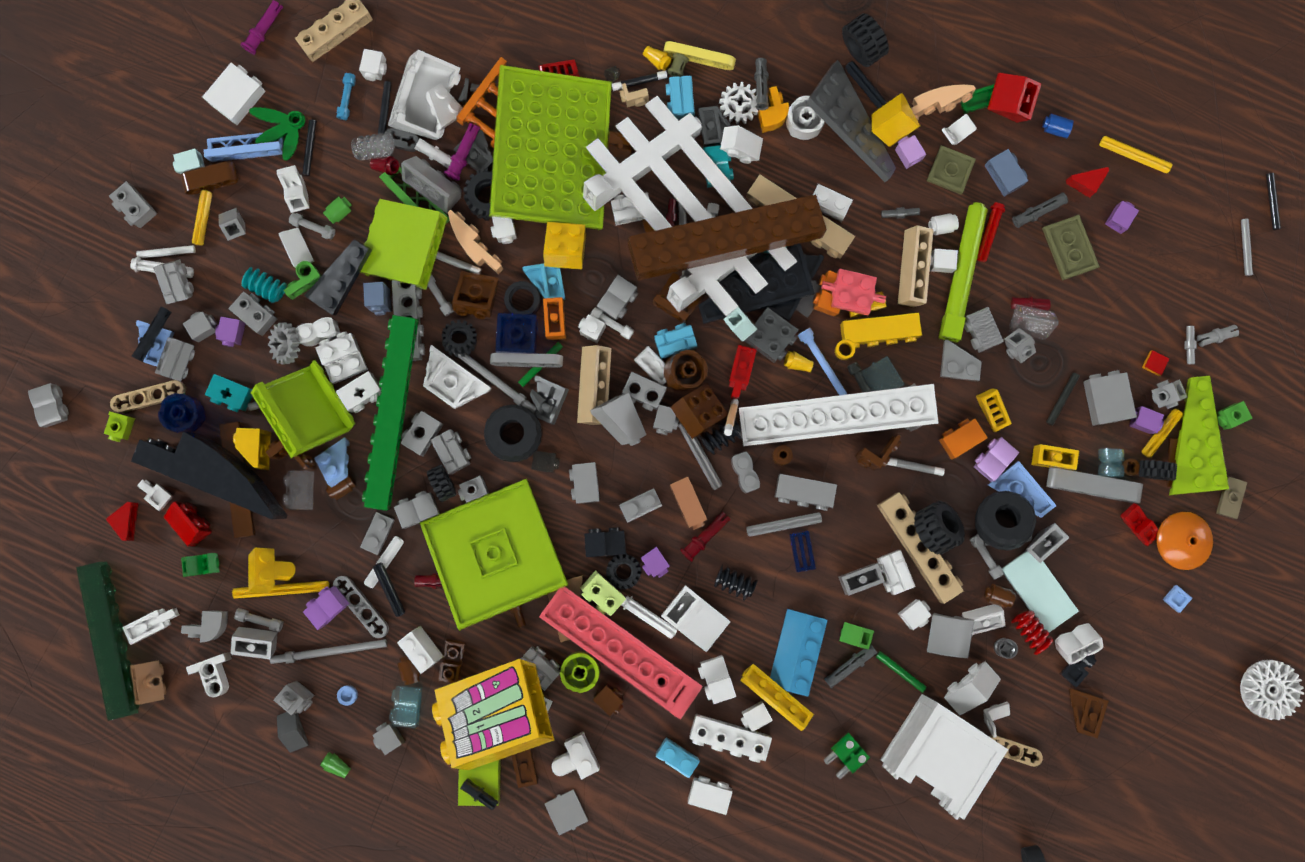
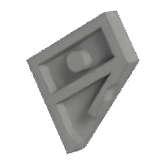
M945 340L940 377L980 381L982 362L949 340Z

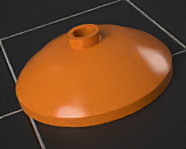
M1191 512L1174 513L1167 517L1159 527L1157 533L1158 551L1163 560L1174 568L1181 570L1195 569L1205 563L1212 552V531L1207 522L1197 514Z

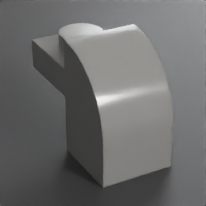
M202 611L201 625H182L181 633L188 634L189 638H200V642L215 640L224 633L227 627L228 611Z

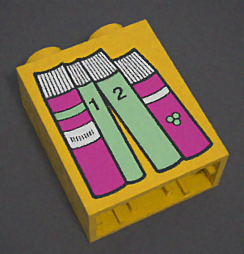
M518 659L435 690L437 702L432 705V713L436 723L443 727L445 741L441 742L440 749L444 761L448 765L451 764V768L471 770L554 741L534 663Z

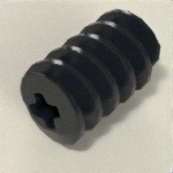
M736 420L730 436L724 434L725 426L721 423L718 424L719 431L713 427L712 434L708 431L705 432L706 438L699 435L708 452L710 451L715 455V448H718L720 451L722 450L721 444L728 447V440L735 443V436L742 439V432Z
M722 564L715 578L714 587L717 588L719 584H722V591L729 587V594L735 590L736 597H738L742 593L743 600L745 601L748 597L752 596L758 580L755 579L751 583L750 576L744 580L743 573L737 577V570L730 574V567L727 566L723 570Z

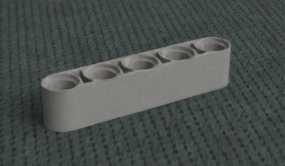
M1050 467L1046 487L1124 502L1140 503L1143 484Z

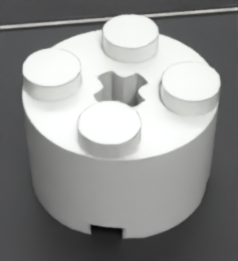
M810 96L799 97L789 107L786 126L792 137L808 140L818 136L822 130L825 121L806 103Z

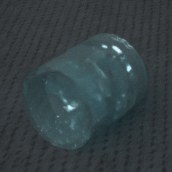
M1098 449V460L1101 461V464L1098 465V476L1124 477V466L1121 463L1125 461V450Z

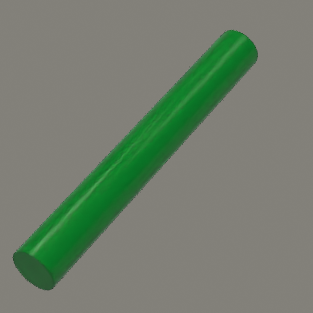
M557 342L546 354H557L563 346ZM532 367L518 383L524 387L543 367Z
M881 651L877 652L878 654L875 655L877 659L920 692L925 691L927 686Z

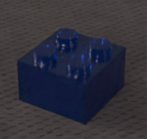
M498 313L496 353L536 354L537 316Z

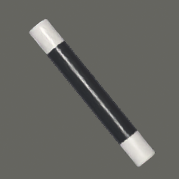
M665 70L612 83L613 91L620 90L624 83H626L628 88L667 78V72Z

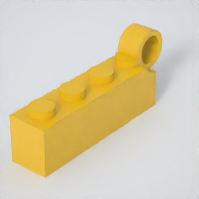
M919 313L843 321L840 324L842 341L836 345L835 355L841 360H848L854 355L855 348H860L862 344H867V347L878 346L881 342H886V345L897 344L899 340H905V343L916 342L917 338L922 336ZM840 345H848L851 349L850 355H842L839 351Z

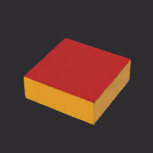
M1151 350L1142 368L1157 376H1161L1169 358Z

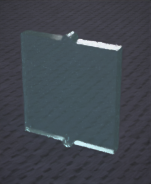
M888 356L877 363L873 362L872 366L861 372L871 391L895 389L905 385Z

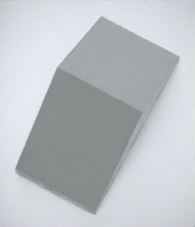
M1054 523L1041 530L1026 550L1041 563L1069 539V536Z

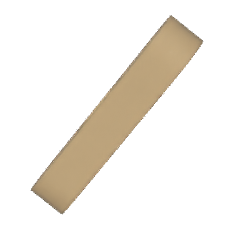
M992 735L989 736L995 741L997 739L999 744L1004 745L1008 749L1004 756L1005 758L1033 767L1040 765L1043 760L1042 753L1036 748L1000 736L995 738ZM1012 745H1016L1019 749L1016 756L1009 754V748ZM1024 752L1028 754H1033L1034 752V755L1037 756L1036 760L1032 759L1031 761L1030 758L1023 756Z

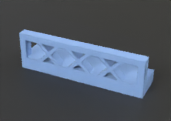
M262 133L207 139L208 149H204V157L210 162L282 155L284 137L278 139L279 141L258 144L250 143ZM235 141H240L243 144L240 146H231ZM221 143L225 147L213 148V144Z

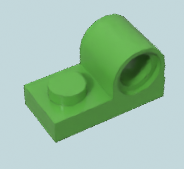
M302 261L296 267V273L300 280L290 282L287 288L284 289L286 295L292 300L309 290L322 276L318 269L308 261ZM311 268L310 274L304 276L305 269Z

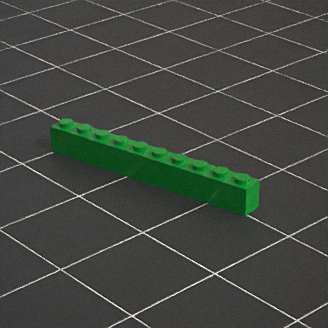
M393 315L392 319H389L388 322L390 335L385 341L387 355L382 361L384 375L380 377L379 387L382 389L381 395H378L376 406L379 409L378 414L374 416L373 425L376 426L375 433H372L370 442L373 445V449L368 455L370 469L365 475L367 489L363 491L362 502H364V507L386 511L391 509L419 319Z

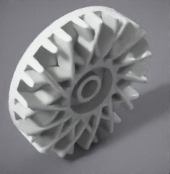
M1262 660L1251 665L1244 673L1240 685L1241 696L1247 708L1255 715L1269 720H1280V718L1285 719V716H1292L1291 712H1296L1294 710L1295 707L1301 706L1298 703L1302 702L1300 694L1304 695V692L1301 691L1304 687L1300 686L1299 683L1302 680L1298 678V674L1293 672L1295 669L1275 660Z

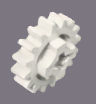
M741 82L740 86L733 83L732 89L727 86V93L722 92L721 96L723 98L719 101V104L722 105L720 106V111H725L723 117L729 116V122L731 123L734 119L736 124H739L740 120L746 124L747 118L752 121L753 114H758L756 109V89L751 91L750 84L744 87L743 82Z

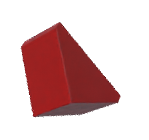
M1105 167L1071 175L1066 180V184L1090 198L1097 192L1109 172V168Z
M126 502L106 518V521L122 541H134L139 503Z

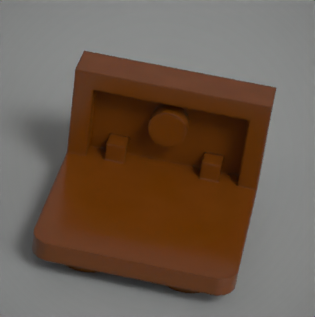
M901 435L893 436L879 456L864 448L854 458L858 460L857 463L866 469L867 467L873 471L881 469L891 459L889 454L896 451L900 446L901 441L899 440Z
M278 440L272 442L268 446L270 449L265 452L269 458L281 460L288 455L285 447ZM301 453L295 456V459L304 470L312 472L317 470L314 466L316 462L310 455L306 456L305 453Z

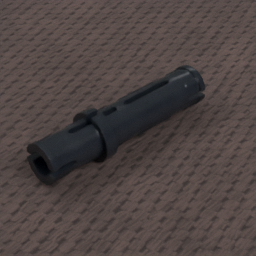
M162 306L160 307L143 337H140V342L131 355L132 357L141 362L144 361L150 348L154 347L155 344L153 343L171 315V311Z

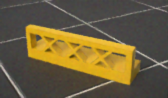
M754 664L742 673L743 677L740 681L800 731L806 728L814 715L811 711Z

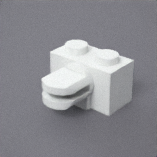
M584 732L565 740L564 744L568 752L556 757L552 763V771L555 775L564 776L577 769L581 780L598 772L600 769V765Z

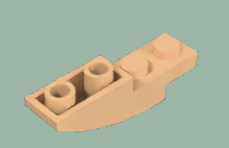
M951 85L933 89L915 97L912 103L914 107L911 109L917 121L923 114L929 115L934 112L935 108L938 109L939 113L949 112L959 102L965 103L973 97L972 95L976 88L974 85Z
M450 210L448 215L452 229L467 255L479 268L485 262L497 274H500L503 270L502 261L495 254L491 256L487 253L488 248L479 242L481 238L478 233L480 231L472 224L468 226L464 222L465 218L458 211L454 213Z

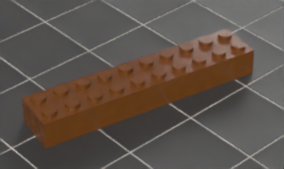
M815 194L630 236L628 248L637 281L821 239L827 229Z

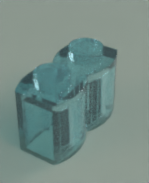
M396 686V690L393 689L391 700L394 701V709L390 711L389 720L392 721V726L417 728L420 719L422 687Z

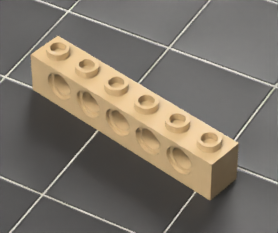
M900 492L895 493L877 506L939 602L945 604L963 592L961 587L963 584L958 576L954 577L950 571L952 569L950 563L946 559L943 560L940 554L937 555L931 552L927 547L923 552L918 550L917 545L921 540L914 525L916 512L914 510L911 511L908 506L910 504L909 500L904 494L901 495ZM898 509H902L905 514L901 520L896 516ZM909 525L915 528V533L912 536L907 533ZM930 558L936 560V566L933 569L928 566ZM942 574L947 577V582L944 585L939 583V577Z

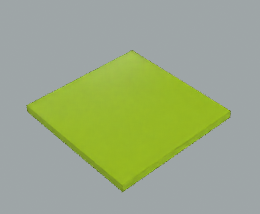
M527 479L420 522L458 630L568 586Z

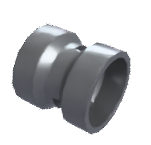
M1000 638L994 643V651L1000 657L1011 659L1017 655L1018 646L1013 640Z

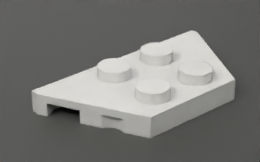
M431 345L423 386L448 405L456 409L492 389Z

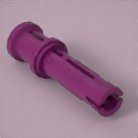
M272 0V3L256 27L249 30L250 34L244 42H241L240 46L247 52L255 55L257 47L261 42H264L265 33L283 9V6L279 5L277 1Z
M469 123L456 154L451 156V163L448 169L444 171L447 177L456 181L460 180L461 171L467 165L466 158L480 131V127L474 124L473 126L472 123Z

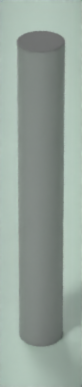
M1242 219L1245 276H1252L1249 219Z

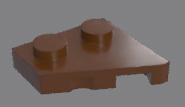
M1070 688L1069 693L1077 732L1098 739L1109 701Z

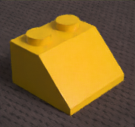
M236 428V433L233 435L235 448L254 468L269 470L270 458L265 452L270 449L268 446L271 444V432L263 429Z

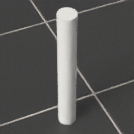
M194 245L143 250L137 251L136 254L140 258L195 253L196 248Z

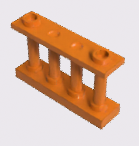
M502 57L499 58L457 115V122L462 126L465 122H471L493 139L491 141L492 148H494L495 131L475 117L473 111L476 107H482L496 118L497 109L486 102L484 96L487 92H492L498 96V87L495 81L499 77L500 65H507V61Z

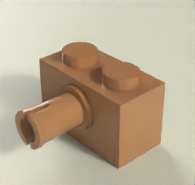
M159 660L130 665L135 703L145 704L164 700L166 686L162 681L161 676L164 674L162 664H159Z

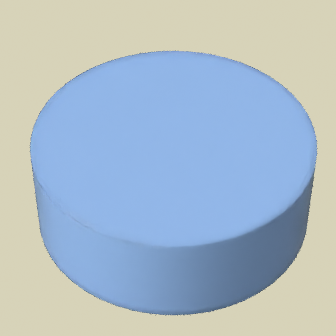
M351 685L343 686L337 692L339 703L345 706L353 704L358 697L356 688Z

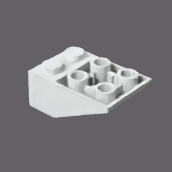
M686 585L661 615L662 618L705 652L709 650L730 623L727 618Z

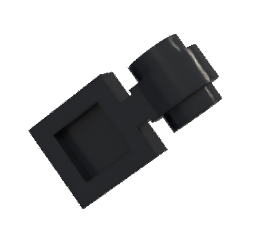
M1095 655L1086 656L1075 664H1067L1059 674L1074 687H1077L1089 674L1084 668H1091L1096 663Z

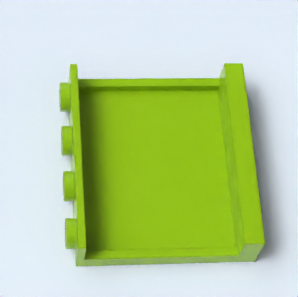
M379 199L378 205L375 207L373 222L369 227L370 232L364 244L372 249V252L360 273L366 276L372 275L415 285L420 289L426 290L448 217L439 211Z
M316 360L312 361L310 366L267 384H264L262 381L256 384L250 392L291 458L349 432L355 425L353 416L348 413L335 392L333 384L328 381L323 368L318 365Z

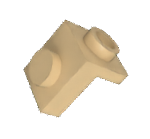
M626 83L622 84V90L619 92L622 102L626 101L627 107L634 105L640 107L649 102L647 88L628 93Z

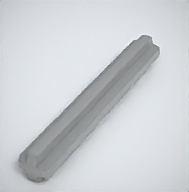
M680 422L678 427L711 487L714 490L722 486V483L697 437L692 439Z
M818 512L746 527L747 535L750 537L821 523L822 516Z

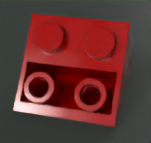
M998 73L988 110L1016 123L1031 120L1041 83L1025 76Z
M174 501L164 515V518L187 547H195L212 533L209 528L210 524L205 518H201L197 514L198 509L192 503Z

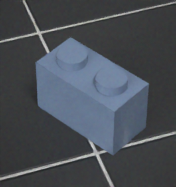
M1009 149L993 157L984 165L1004 197L1028 182L1025 170L1020 168L1015 154L1011 153Z
M383 282L363 283L364 306L372 313H375V315H386V312H392L390 289Z

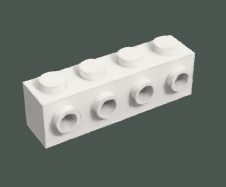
M695 714L689 738L693 740L692 743L704 746V743L712 745L711 748L721 752L723 749L729 750L731 755L737 757L746 755L749 756V760L758 763L761 760L766 761L772 740L770 735L757 731L752 732L750 729Z

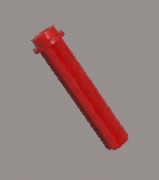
M995 202L990 207L992 211L977 256V260L980 262L987 261L1002 213L1006 211L1004 209L1005 205Z

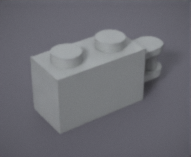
M295 681L287 684L273 701L292 716L296 713L300 714L303 710L306 711L312 705L311 699L315 695L301 683Z

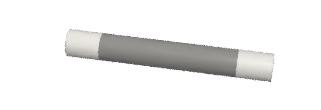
M437 252L436 259L474 274H480L482 271L479 267Z
M891 458L887 465L940 476H943L945 471L944 468Z

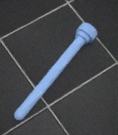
M811 328L797 335L801 342L807 343L838 394L847 395L844 387L813 340L814 333Z

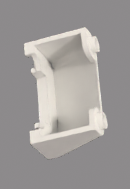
M420 50L413 53L407 61L388 126L434 140L441 138L445 128L441 131L437 129L438 121L436 116L432 115L426 93L440 83L450 92V89L454 85H458L460 81V67Z

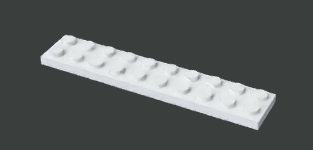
M934 384L739 408L743 446L939 423Z

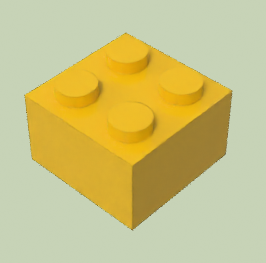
M547 222L543 252L544 267L583 268L586 241L585 225Z

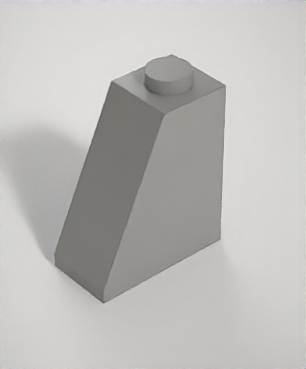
M629 393L616 396L590 410L591 414L621 445L630 444V446L641 442L640 438L646 436Z

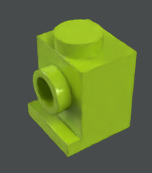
M109 411L108 415L110 416L104 434L109 435L108 439L113 441L128 440L135 418Z

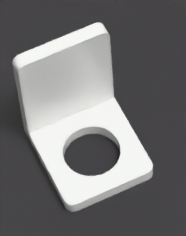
M965 114L948 128H943L942 131L952 145H957L973 133L977 127L970 117Z
M1008 702L996 704L983 710L984 721L993 738L997 737L993 721L1010 715V705Z

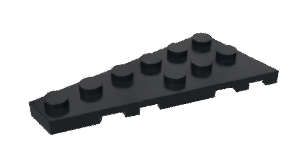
M800 243L787 247V250L797 260V263L786 271L783 270L773 257L755 267L768 283L758 293H755L742 277L724 288L744 313L815 294ZM708 298L698 306L703 325L727 317L711 298Z

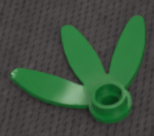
M250 108L249 113L254 117L266 122L279 124L257 137L255 140L256 144L274 142L286 135L282 156L283 160H289L298 146V129L305 125V116L299 111H291L287 115L268 108ZM299 119V122L294 123V120Z

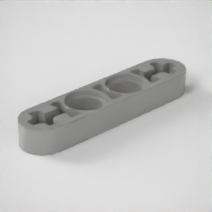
M492 353L490 364L511 367H562L563 356L557 354Z
M348 576L337 577L333 582V586H336L350 603L348 607L369 633L375 638L386 636L389 631L387 622ZM339 581H347V583L345 584L347 589L351 590V588H353L354 590L349 592L345 596L344 593H347V590L345 588H339ZM353 594H357L360 597V602L357 605H353L350 602V597ZM364 609L372 611V617L369 620L364 619L362 616ZM377 617L378 620L375 623L378 626L383 625V633H376L377 627L374 624L370 626L368 623L374 621Z

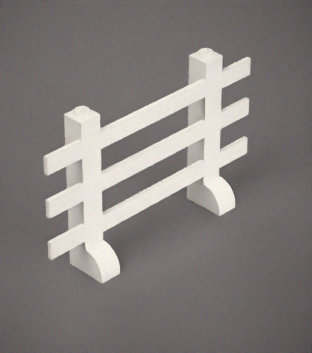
M658 96L645 104L647 109L665 129L663 133L649 142L628 117L616 125V128L636 150L634 154L619 164L599 139L586 146V149L606 172L603 176L598 174L584 182L583 198L594 211L623 192L655 231L672 227L635 183L652 170L695 222L713 218L665 162L667 158L680 149L685 152L735 213L753 209L694 140L701 133L702 126L700 120L689 113L678 121ZM786 247L768 251L784 271L797 263V260ZM751 254L687 269L691 275L688 278L683 277L673 283L669 288L667 299L680 312L706 292L725 316H728L739 306L720 285L719 282L736 270L755 293H758L768 283L750 263L749 259L755 255Z

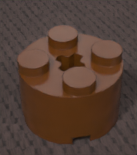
M684 350L672 355L666 360L664 366V377L667 385L678 391H687L698 387L705 380L708 372L707 363L704 358L693 350Z

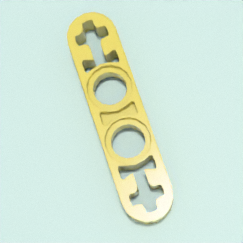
M667 41L663 52L669 53L670 57H673L674 53H679L688 57L690 62L724 70H733L736 58L731 55L672 41Z

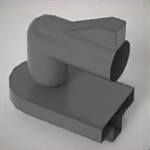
M465 78L464 87L458 100L462 104H466L469 78ZM472 83L470 92H475L480 84Z

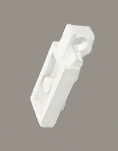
M177 608L167 612L165 609L156 610L122 628L130 645H133L171 625L170 620L180 614Z

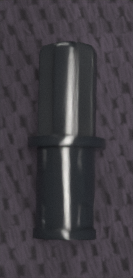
M469 778L465 780L460 788L474 798L475 802L478 800L490 810H494L498 804L496 799L484 791V787H479Z

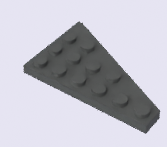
M837 60L829 68L806 103L886 182L891 178L896 167L881 139L872 132V122L842 65Z

